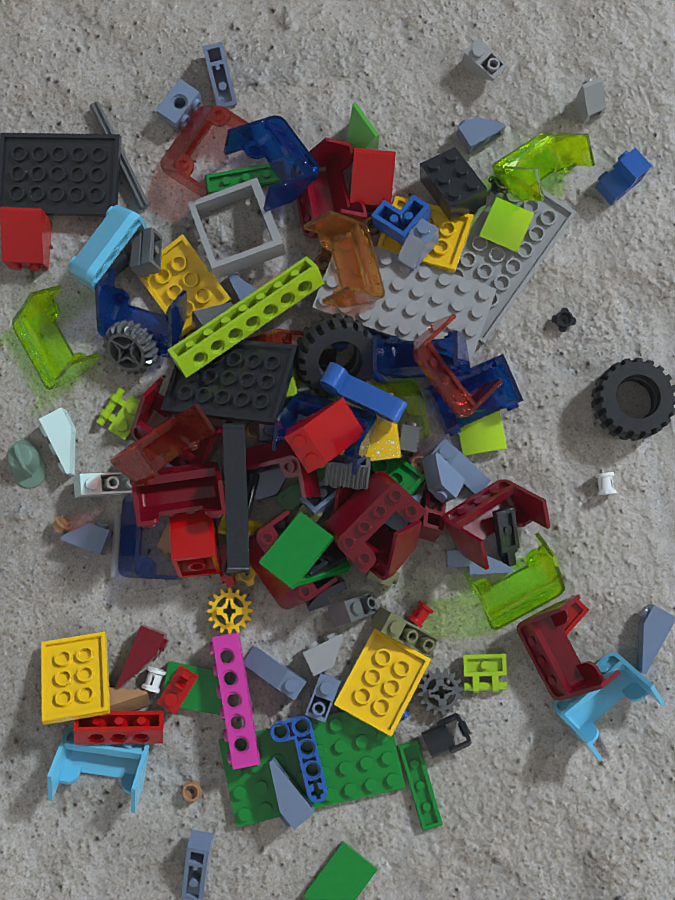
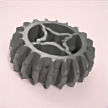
M126 320L118 321L112 325L103 338L104 344L102 346L106 349L104 354L109 355L108 361H113L115 363L114 367H120L121 372L126 370L128 375L131 373L135 375L143 374L150 369L157 360L159 349L155 347L157 341L152 340L153 334H148L147 328H141L140 323L135 325L133 320L129 322Z

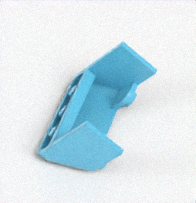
M120 205L111 206L106 212L105 219L78 255L70 260L68 264L70 267L69 272L80 283L104 298L105 294L97 283L136 230L143 231V229L148 228L142 216Z
M615 652L606 654L596 663L602 675L619 670L621 673L603 689L562 701L554 700L553 709L599 761L603 760V758L592 744L597 740L599 731L593 723L620 699L626 696L629 700L637 702L649 694L662 707L665 705L655 686L621 655Z
M74 728L65 731L47 775L48 800H53L59 783L73 784L79 779L81 772L122 778V789L124 792L131 794V813H135L144 786L149 744L74 745Z

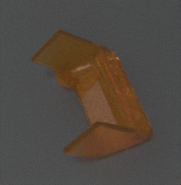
M329 210L303 225L304 229L318 233V242L322 248L332 251L340 287L334 289L332 295L322 299L323 304L347 308L378 301L385 296V289L370 232L365 223Z

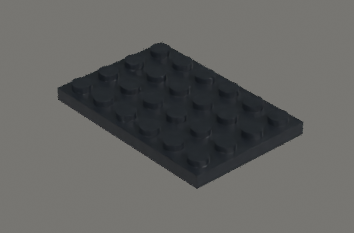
M0 133V207L41 208L47 216L106 217L107 210L111 206L118 205L121 135Z
M241 340L187 378L175 364L160 410L168 414L278 426L298 357V345Z

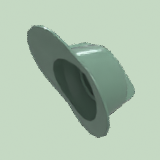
M29 440L16 441L11 445L7 452V463L17 483L26 488L40 485L46 477V466L37 446Z

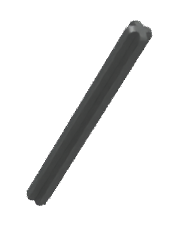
M100 102L92 103L90 109L102 133L115 134ZM121 147L120 170L139 209L143 210L149 207V203Z

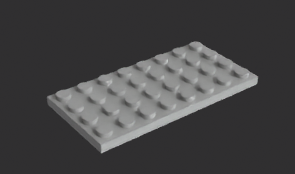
M511 167L504 173L510 182L508 186L510 189L509 193L505 195L503 193L493 194L491 192L487 197L486 205L480 207L474 215L455 273H453L497 289L478 341L482 345L488 340L577 213ZM496 197L534 213L518 252L479 236Z
M340 234L323 278L325 284L319 288L312 310L324 315L328 314L330 317H333L334 313H340L343 318L345 315L352 316L354 320H359L369 331L470 366L497 289L424 263H420L412 271L397 261L398 254Z

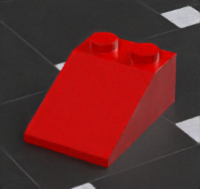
M341 397L288 428L284 438L309 474L328 463L366 435L345 399Z

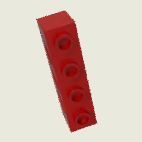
M110 711V714L76 719L74 720L73 730L74 745L163 744L164 711Z

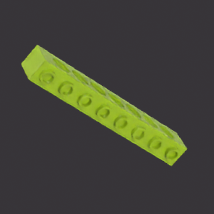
M306 256L168 349L167 351L176 366L186 378L317 290L325 284L318 266Z

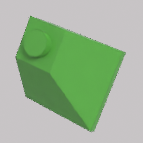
M356 102L353 103L347 142L352 143L353 153L354 148L378 150V132Z

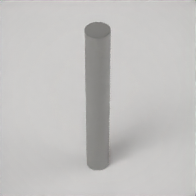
M114 514L110 577H118L122 514Z

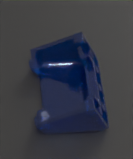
M504 354L422 389L444 435L449 434L450 437L461 433L460 428L505 408L507 411H511L519 407V402L524 401Z

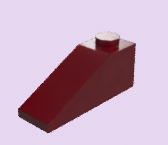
M426 482L421 506L427 510V513L419 519L422 521L419 538L435 542L443 532V515L446 511V502L442 504L428 490Z
M147 625L140 626L116 687L121 688L125 686L154 660L161 651H165L169 641L166 639L167 633Z

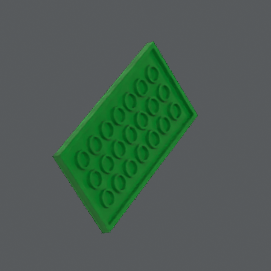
M345 711L328 714L325 723L310 718L327 783V796L320 803L312 802L307 795L294 739L277 742L270 735L271 727L257 730L256 735L261 763L233 769L232 764H228L227 751H230L229 742L225 743L224 738L219 739L218 742L236 827L278 818L282 815L279 810L269 765L270 759L273 757L288 773L315 809L406 788L394 734L392 737H389ZM301 720L296 722V727L298 730L304 731L308 728V724L306 721ZM279 725L275 727V733L278 736H284L287 733L284 726ZM238 738L236 747L239 750H245L247 748L246 740ZM304 742L301 744V749L304 752H311L313 745L310 742ZM309 764L306 770L310 774H315L318 772V767L315 764ZM318 779L314 780L315 787L313 792L321 795L323 789L318 788Z

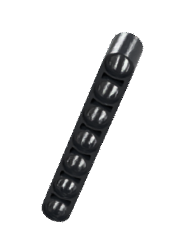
M223 423L225 506L227 513L228 574L250 573L245 423Z

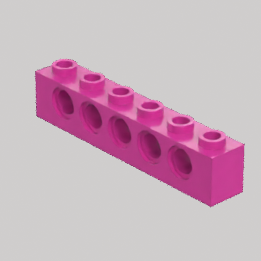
M240 633L212 637L209 647L211 655H215L216 664H213L214 676L219 679L216 691L218 699L222 698L223 707H220L221 720H225L226 729H223L225 743L229 742L230 751H227L228 764H232L233 769L259 765L261 759ZM225 651H230L233 655L230 663H225L222 660V654ZM229 672L236 675V682L233 685L227 684L225 680ZM232 694H236L240 698V703L236 707L231 706L229 703V697ZM235 716H240L243 719V726L241 728L233 726L232 720ZM238 738L246 740L247 748L245 750H239L236 747Z

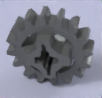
M436 668V673L434 674L428 670L429 676L427 678L422 676L424 683L418 684L422 691L417 692V695L423 696L420 703H427L425 708L427 711L433 708L434 715L440 710L444 716L447 709L453 713L452 707L454 705L460 707L457 700L464 698L459 694V692L464 690V687L458 686L461 679L455 680L456 673L454 672L448 675L447 668L443 670V673L440 672L439 668ZM443 677L449 679L453 685L447 686L444 683ZM434 679L435 683L432 687L427 688L429 682ZM438 686H441L443 689L448 690L442 693V697H440L437 693H434L439 689ZM454 695L453 699L447 704L446 700L449 696ZM427 697H434L438 705L432 704Z

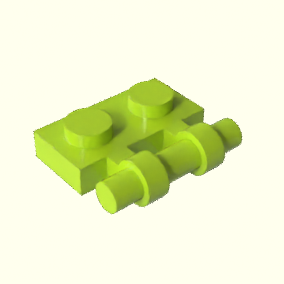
M119 387L115 394L112 393L109 397L111 400L105 409H101L100 416L96 422L103 426L108 419L112 422L108 430L127 441L131 435L130 429L140 400L132 395L129 396L127 401L123 400L122 397L126 391ZM119 404L122 408L115 417L111 413Z
M506 653L462 654L463 676H472V682L463 683L464 691H472V693L492 691V693H499V690H507V682H499V676H507ZM479 676H491V682H479Z

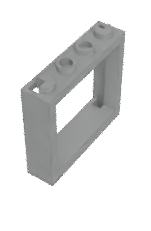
M257 178L188 202L190 211L187 212L191 223L195 222L196 227L193 228L197 240L201 239L202 241L198 245L202 255H207L208 260L205 261L208 272L213 271L215 279L286 254L282 239ZM254 195L272 241L215 261L199 215Z

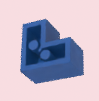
M636 147L630 152L626 150L618 157V161L613 165L614 169L612 171H605L598 177L599 182L595 188L610 205H613L644 178L652 165Z
M412 195L401 210L383 200L371 217L374 228L403 246L409 232L421 218L426 221L430 220L431 210L429 204Z

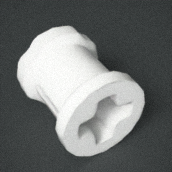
M614 472L595 474V478L598 479V495L617 493L613 486L612 476H614Z
M148 666L147 670L149 672L141 688L160 693L159 686L163 675H166V671Z

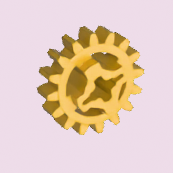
M232 588L228 589V593L221 589V595L214 594L215 601L208 602L212 606V609L207 610L208 613H212V617L208 620H214L216 623L213 625V628L220 626L221 633L225 629H228V634H232L233 629L239 633L241 632L240 626L248 627L245 622L246 620L252 621V618L248 616L249 613L254 612V609H249L248 607L252 604V601H246L245 599L248 595L244 594L241 596L240 589H237L235 593H233ZM226 597V603L222 607H217L218 603ZM235 597L242 602L244 607H239L235 603ZM229 605H231L232 609L236 610L231 617H229V613H225V609L229 608ZM217 615H221L226 620V624L222 623ZM239 615H244L242 620L235 625V619Z

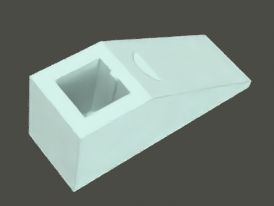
M61 407L40 418L39 420L42 425L39 428L45 437L48 436L51 442L48 444L53 455L57 454L60 460L58 466L62 473L74 476L76 428L67 410Z
M137 472L78 474L73 477L75 498L131 494L132 475Z

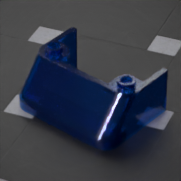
M273 115L230 128L227 131L223 152L225 156L243 150L252 159L265 157L282 180V182L268 187L263 207L265 212L294 202L318 177L320 170L318 163L283 117Z
M110 269L94 286L97 331L99 335L104 338L107 330L118 321L126 320L129 322L133 320L135 325L140 323L141 328H147L148 334H153L152 340L157 341L155 347L159 349L157 355L170 357L167 350L178 343L187 318V291L182 290L168 307L165 316L132 306L129 294L123 289L115 287V270Z
M458 330L448 332L444 339L403 341L399 339V336H386V339L373 336V371L391 379L469 375L470 361L466 338Z
M309 393L295 394L275 420L271 450L276 451L280 444L286 441L284 437L288 428L335 401ZM348 405L364 429L359 440L344 450V457L353 463L351 474L355 475L366 457L376 426L377 416L371 411Z
M132 494L127 495L122 502L118 558L119 573L125 578L182 580L178 576L156 575L157 567L155 561L149 557H141L143 527H137Z

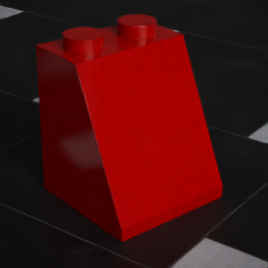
M354 148L350 206L355 202H362L367 212H374L383 200L391 204L395 151Z
M0 207L2 262L9 269L20 271L22 268H29L31 271L49 269L52 221L41 208Z
M199 510L194 514H187L186 512L177 513V515L170 517L171 560L178 578L221 574L216 518H209L208 515L204 514L203 510Z

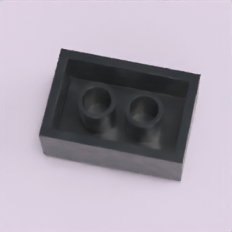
M456 147L419 164L420 181L450 222L486 205V186Z

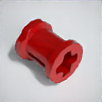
M419 600L418 606L406 617L422 628L423 622L434 611Z

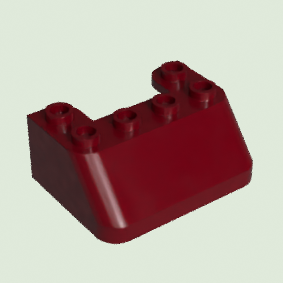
M325 137L297 161L292 168L291 178L302 232L306 238L316 239L347 233L368 218L366 207L362 202H355L350 206L343 171L353 163L352 143Z
M203 462L140 471L132 475V497L137 527H154L155 523L159 521V516L162 515L164 517H173L177 513L186 512L187 514H194L199 510H203L204 514L208 515L209 518H218L222 514H227L223 483L217 462Z
M379 471L369 478L368 489L357 490L326 521L324 529L334 537L333 542L366 574L375 564L376 555L365 542L395 512L405 521L415 522L424 516L427 510L390 475Z

